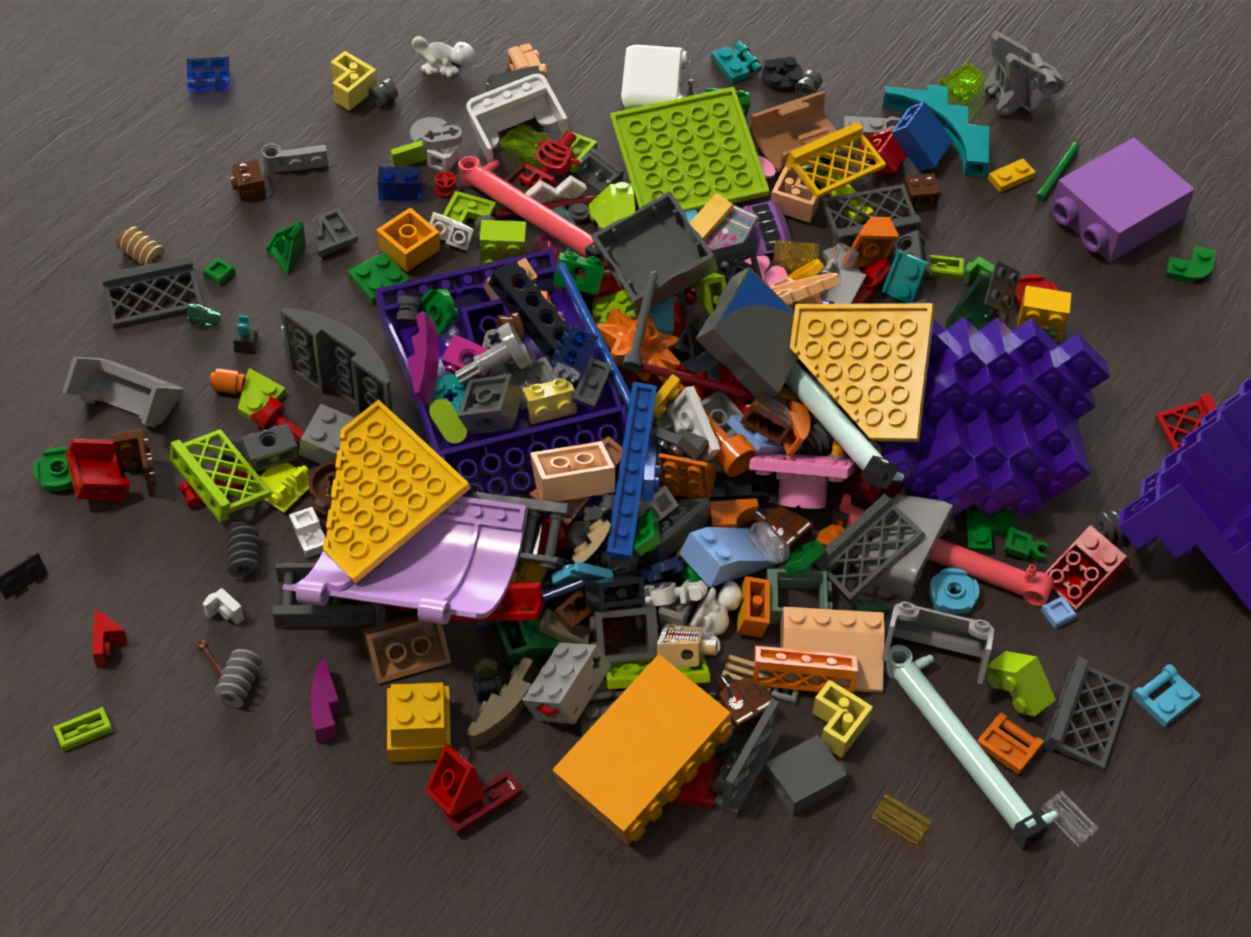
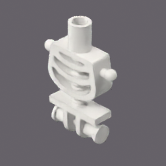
M686 580L681 587L677 588L674 582L647 584L644 587L645 603H642V606L671 604L677 600V597L680 598L681 604L686 603L688 600L698 601L707 593L708 585L704 580L698 582Z

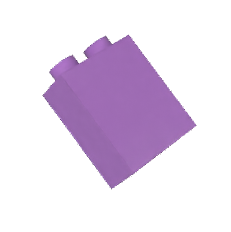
M1132 138L1059 179L1050 210L1056 221L1062 225H1068L1082 238L1084 245L1090 251L1098 252L1111 263L1185 219L1195 189L1137 139Z

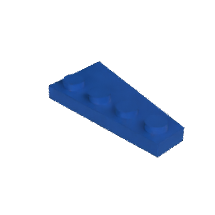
M652 433L649 436L645 463L643 501H653L654 492H659V454L662 452V448L657 445V439Z

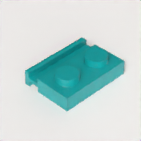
M901 250L897 251L882 293H887L891 297L907 304L913 303L929 263L910 254L903 253Z

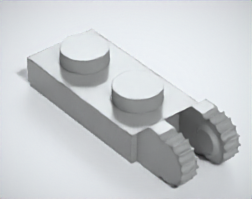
M844 116L843 123L845 128L860 122L863 126L862 133L867 138L870 135L895 128L901 118L892 116L887 119Z

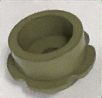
M482 658L474 665L473 670L479 679L493 676V673L498 672V662L490 658Z

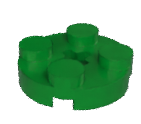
M431 289L423 295L421 299L423 311L436 323L437 335L447 334L452 328L453 322L457 321L459 316L447 289Z
M56 447L49 449L43 453V457L39 461L36 459L34 462L33 473L36 482L43 491L59 492L74 489L65 455L68 448ZM59 466L63 469L60 472H53Z

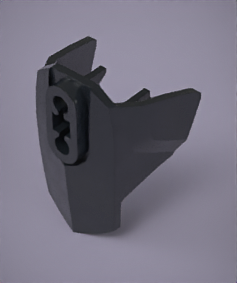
M700 300L693 302L685 317L691 357L684 361L682 365L693 375H698L721 364L696 340L701 328L711 315Z

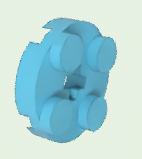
M959 568L941 570L938 575L931 579L929 586V597L933 602L935 610L948 614L970 613L977 603L979 596L977 581L975 579L972 580L971 577L967 576L968 572ZM951 588H955V590L960 593L955 595L951 594L949 591L951 590Z

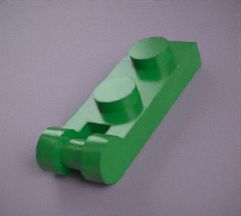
M653 506L646 509L644 515L637 517L634 549L640 556L646 552H652L661 542L658 525L660 515Z

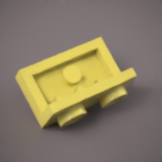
M558 378L550 382L534 384L523 388L531 424L577 413L576 403L572 402L575 389L568 378Z

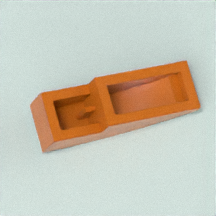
M790 400L786 407L789 409L792 427L783 438L782 443L787 456L792 457L809 433L810 416L805 405Z

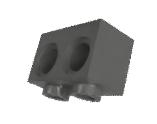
M915 230L899 237L895 243V249H893L894 257L897 251L901 250L903 253L928 262L929 264L923 278L931 276L928 242L922 234Z

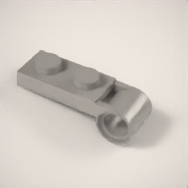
M267 144L261 150L264 169L270 173L328 166L326 145L281 151L278 145Z

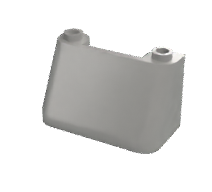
M896 494L895 497H890L891 501L926 536L872 585L910 601L915 593L914 585L920 579L922 570L939 537H942L943 533L945 534L950 525L953 505L940 500ZM895 513L887 521V525H898L899 516ZM903 530L902 540H909L916 532L914 530ZM886 531L885 541L897 539V531ZM876 532L871 542L880 541L881 532ZM896 546L884 547L883 557L894 554ZM879 547L868 548L867 558L878 557ZM867 563L865 573H873L877 569V563ZM855 564V567L858 568L857 574H860L861 564Z

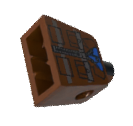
M763 392L758 393L740 420V423L778 445L792 427L789 409Z

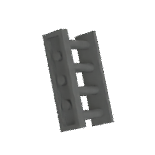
M473 492L472 498L520 504L529 507L518 562L540 564L541 568L547 570H555V567L564 566V562L555 557L561 522L564 521V518L573 519L574 509L568 503ZM541 515L549 516V519H551L545 556L531 554L537 519Z
M286 562L276 564L278 581H284L286 585H292L294 581L304 579L316 563ZM283 589L282 605L273 606L275 628L376 626L375 604H368V602L358 601V604L343 605V598L333 597L332 605H292L293 591Z

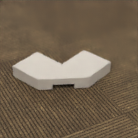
M570 175L556 188L540 180L525 194L539 203H548L577 198L587 188L585 183Z

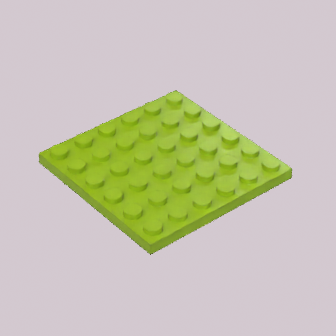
M734 87L610 113L611 123L630 184L633 186L638 210L671 191L684 211L692 209L700 211L716 193L731 203L769 196V188Z

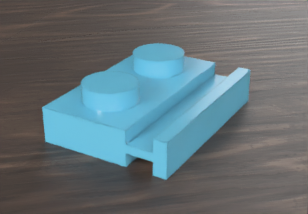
M575 562V565H564L561 567V570L553 573L552 580L554 584L564 585L582 577H587L589 580L613 577V571Z

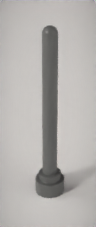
M651 271L648 275L631 351L624 356L622 364L624 369L632 372L640 371L643 359L641 358L640 350L658 274L655 271Z

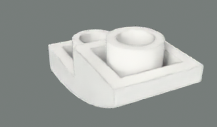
M433 212L430 224L440 232V239L446 241V244L467 251L474 229L449 217Z

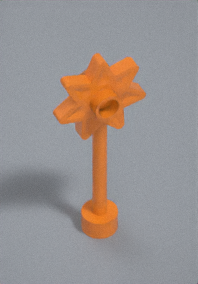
M613 308L606 320L607 324H597V328L607 348L611 349L610 354L616 365L623 368L624 356L631 351L638 319L634 321L618 309ZM651 315L648 316L640 350L641 358L643 359L642 364L648 363L677 370L680 361L672 353L678 338L658 332ZM641 370L635 372L643 381H648L651 374L641 372ZM655 375L663 385L668 380V378ZM680 382V389H681V391H680L679 395H680L681 392L685 389V386H684L681 382ZM704 409L706 416L710 420L713 433L719 441L720 450L714 456V461L728 477H736L749 468L750 459L757 456L758 451L742 434L730 438Z

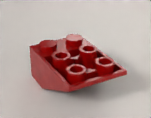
M1090 525L1045 574L1054 580L1052 590L1060 597L1063 596L1067 603L1077 611L1110 585L1131 563L1122 551Z

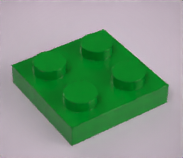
M386 252L348 270V277L372 304L376 303L374 293L377 288L410 281L409 277Z

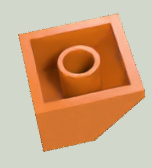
M870 217L843 260V267H869L875 259L883 258L886 260L899 238L890 217Z

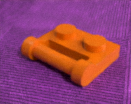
M1002 712L977 740V743L984 752L1018 775L1034 755L1040 751L1045 742L1039 737H1033L1008 720V716ZM1001 728L1005 729L1006 731L1014 735L1016 738L1027 744L1029 748H1027L1025 745H1023L1022 743H1020L1019 741H1017L1016 739L1002 731Z

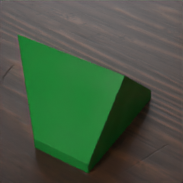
M298 221L274 233L265 248L286 275L289 274L306 246L303 223Z

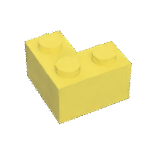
M346 51L331 61L332 80L334 81L332 82L334 102L350 111L369 95V88L377 85L376 69Z
M831 680L826 683L815 697L812 713L828 723L823 729L821 740L829 744L832 753L840 758L845 755L869 723L873 706Z

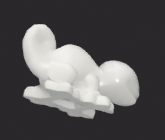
M420 36L412 40V47L415 53L427 61L421 66V71L426 72L427 75L440 72L442 75L450 78L459 73V69L452 62L459 65H471L476 57L473 48L465 42H458L452 48L442 42H433L428 45L426 39Z
M730 580L723 585L716 599V590L711 587L709 592L707 591L701 599L694 614L687 623V626L703 628L704 640H717V653L720 651L721 646L716 635L725 632L729 624L728 610L737 609L742 600L741 589L735 582Z

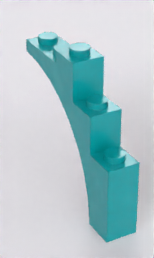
M927 85L926 90L885 86L883 108L906 112L909 107L925 101L952 138V144L957 149L963 164L964 176L985 178L989 163V126L968 124V106L948 105V87Z

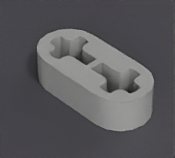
M456 125L429 128L422 133V145L429 150L454 147L462 142V130Z

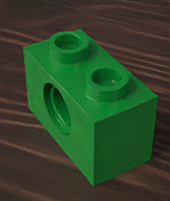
M570 251L560 252L558 264L565 263L578 290L598 295L605 262H601L596 257H578L577 253ZM556 268L553 285L567 288ZM575 268H582L585 270V274L577 275L573 270Z

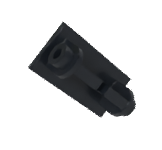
M38 552L32 556L28 555L27 559L0 575V591L4 599L48 572Z

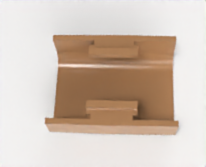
M824 90L752 115V139L762 155L773 164L776 172L783 171L791 151L837 131L824 113L826 94Z

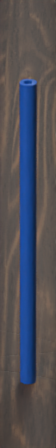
M560 263L557 265V269L604 363L612 365L610 375L627 408H629L631 393L565 263Z

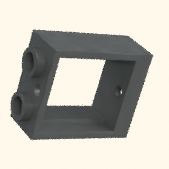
M639 606L626 609L616 608L610 611L599 612L593 610V617H589L590 632H595V642H591V644L598 645L609 662L651 659L657 656L658 628L655 606ZM644 615L647 651L605 655L602 618Z

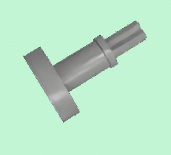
M509 322L498 328L503 342L480 355L474 356L472 363L455 372L460 384L481 373L485 376L489 371L512 358L521 370L532 364V360L523 342Z

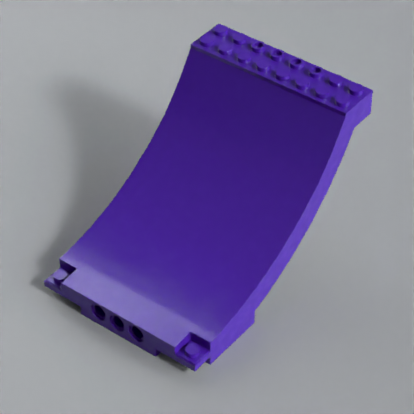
M552 249L375 290L374 296L385 338H387L403 371L429 446L457 471L471 487L461 497L472 498L473 492L531 499L528 495L537 487L530 453L601 442L608 436L621 447L623 446L627 412L625 405L621 406L610 374L594 410L576 403L577 413L531 424L528 408L521 410L519 407L513 429L471 435L467 431L465 439L458 444L448 443L443 438L430 418L427 405L414 392L407 358L415 354L412 336L419 333L417 323H404L396 320L397 312H399L398 297L414 296L422 299L423 295L431 289H447L459 316L457 321L453 322V326L447 334L437 335L439 344L437 378L443 375H455L447 371L442 363V357L453 335L455 334L482 346L487 331L498 329L497 316H508L510 313L500 299L491 300L484 289L486 279L491 277L494 270L514 260L518 262L525 257L537 275L534 284L541 291L548 293L551 302L556 307V312L565 318L570 330L576 337L580 338L589 354L593 355L595 359L604 362L568 289L553 285L557 265ZM423 305L418 307V313L423 312ZM524 330V346L534 352L535 360L545 357ZM494 340L490 344L494 346V344L497 343V341ZM465 358L463 364L468 365L472 363L474 358ZM552 366L558 378H562L556 371V369ZM447 394L444 399L447 398L449 402H452L456 396ZM619 461V463L615 466V492H616V485H617V479H618V472H619L620 461ZM642 483L641 496L643 495V491H644V485H643V483ZM615 492L606 493V494H609V495L611 496V495L615 494ZM603 495L591 496L573 519L585 516V507H599L600 503L603 502ZM541 515L540 518L547 520L549 516Z

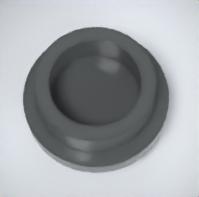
M575 203L568 208V216L575 223H583L589 217L590 209L583 203Z

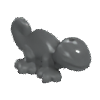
M609 494L603 495V502L600 503L599 507H585L583 521L575 522L569 528L567 535L569 545L576 548L585 541L589 545L591 540L587 533L591 530L588 527L601 519L604 522L608 519L611 524L615 494L611 496ZM608 531L606 537L604 538V540H608L609 531Z

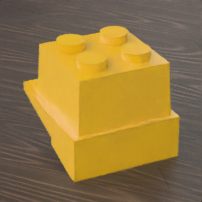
M443 682L391 684V688H387L388 762L438 760L444 745L448 744L451 746L449 686H444Z

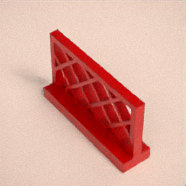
M1209 393L1201 395L1199 401L1156 414V419L1173 451L1181 447V443L1176 442L1174 439L1176 434L1187 436L1191 433L1180 429L1183 421L1195 425L1192 430L1194 431L1201 426V418L1217 408ZM1197 409L1200 416L1196 420L1187 417V412ZM1172 417L1179 421L1175 427L1166 424L1164 419Z

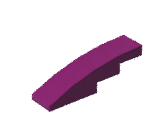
M423 311L416 315L419 333L412 336L415 354L407 358L414 392L428 406L432 403L437 382L439 344L436 323Z

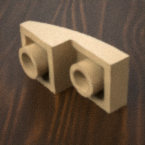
M600 519L588 527L591 531L587 533V536L591 543L588 545L585 541L574 549L575 554L572 558L575 562L583 563L600 546L611 526L608 519L604 522Z

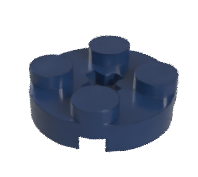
M679 556L678 558L674 557L651 565L649 569H641L637 571L638 577L644 578V585L663 578L662 574L666 573L667 577L679 574L686 570L685 565L687 564L685 559Z

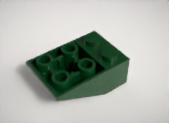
M544 607L538 620L493 621V632L509 671H512L515 664L519 665L523 657L533 660V664L548 660L558 644L564 643L539 632L544 611L549 609L554 612L556 608Z

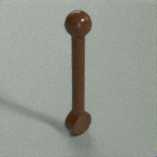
M522 161L521 166L504 181L509 182L525 169L527 164L530 165V162Z
M204 639L198 640L196 643L197 648L203 650L218 672V678H220L223 670L207 649L206 641Z

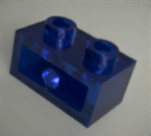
M379 166L377 181L379 200L422 201V167Z
M572 325L570 332H564L559 345L563 346L561 352L556 350L551 363L555 366L551 374L578 385L599 336Z

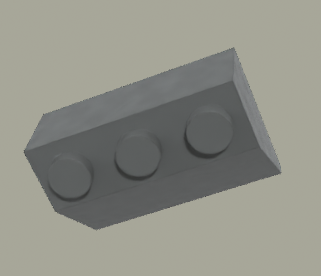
M681 498L677 501L678 506L658 521L661 542L655 550L640 556L644 564L654 565L668 560V556L671 553L678 551L684 545L690 532L699 530L708 523L710 510L708 498Z

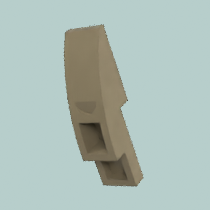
M523 657L520 664H515L510 675L511 680L508 685L505 684L502 687L500 695L492 693L489 700L482 703L479 710L480 716L476 722L473 721L467 733L470 736L471 748L476 749L497 737L523 711L526 705L522 699L531 686L528 681L533 674V660Z

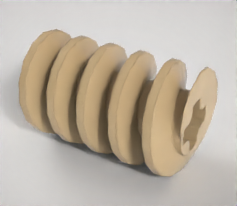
M131 227L121 232L116 239L117 248L128 254L129 257L141 266L163 261L164 247L158 245L156 241H152V238L146 236L138 227Z

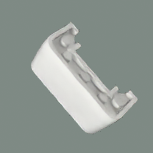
M632 45L627 47L621 93L625 109L685 97L679 91L681 68L687 69L689 63H691L689 52L683 48L649 45Z

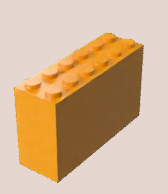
M658 654L552 769L559 787L624 843L629 845L632 841L636 842L642 837L645 832L644 827L650 821L654 822L660 817L663 812L662 807L668 801L672 802L677 798L681 791L679 788L685 782L689 783L698 773L697 768L703 762L707 763L715 754L714 749L720 742L724 744L728 741L733 733L731 731L733 729L731 712Z

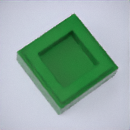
M216 258L203 270V275L219 286L235 274V267L220 258Z

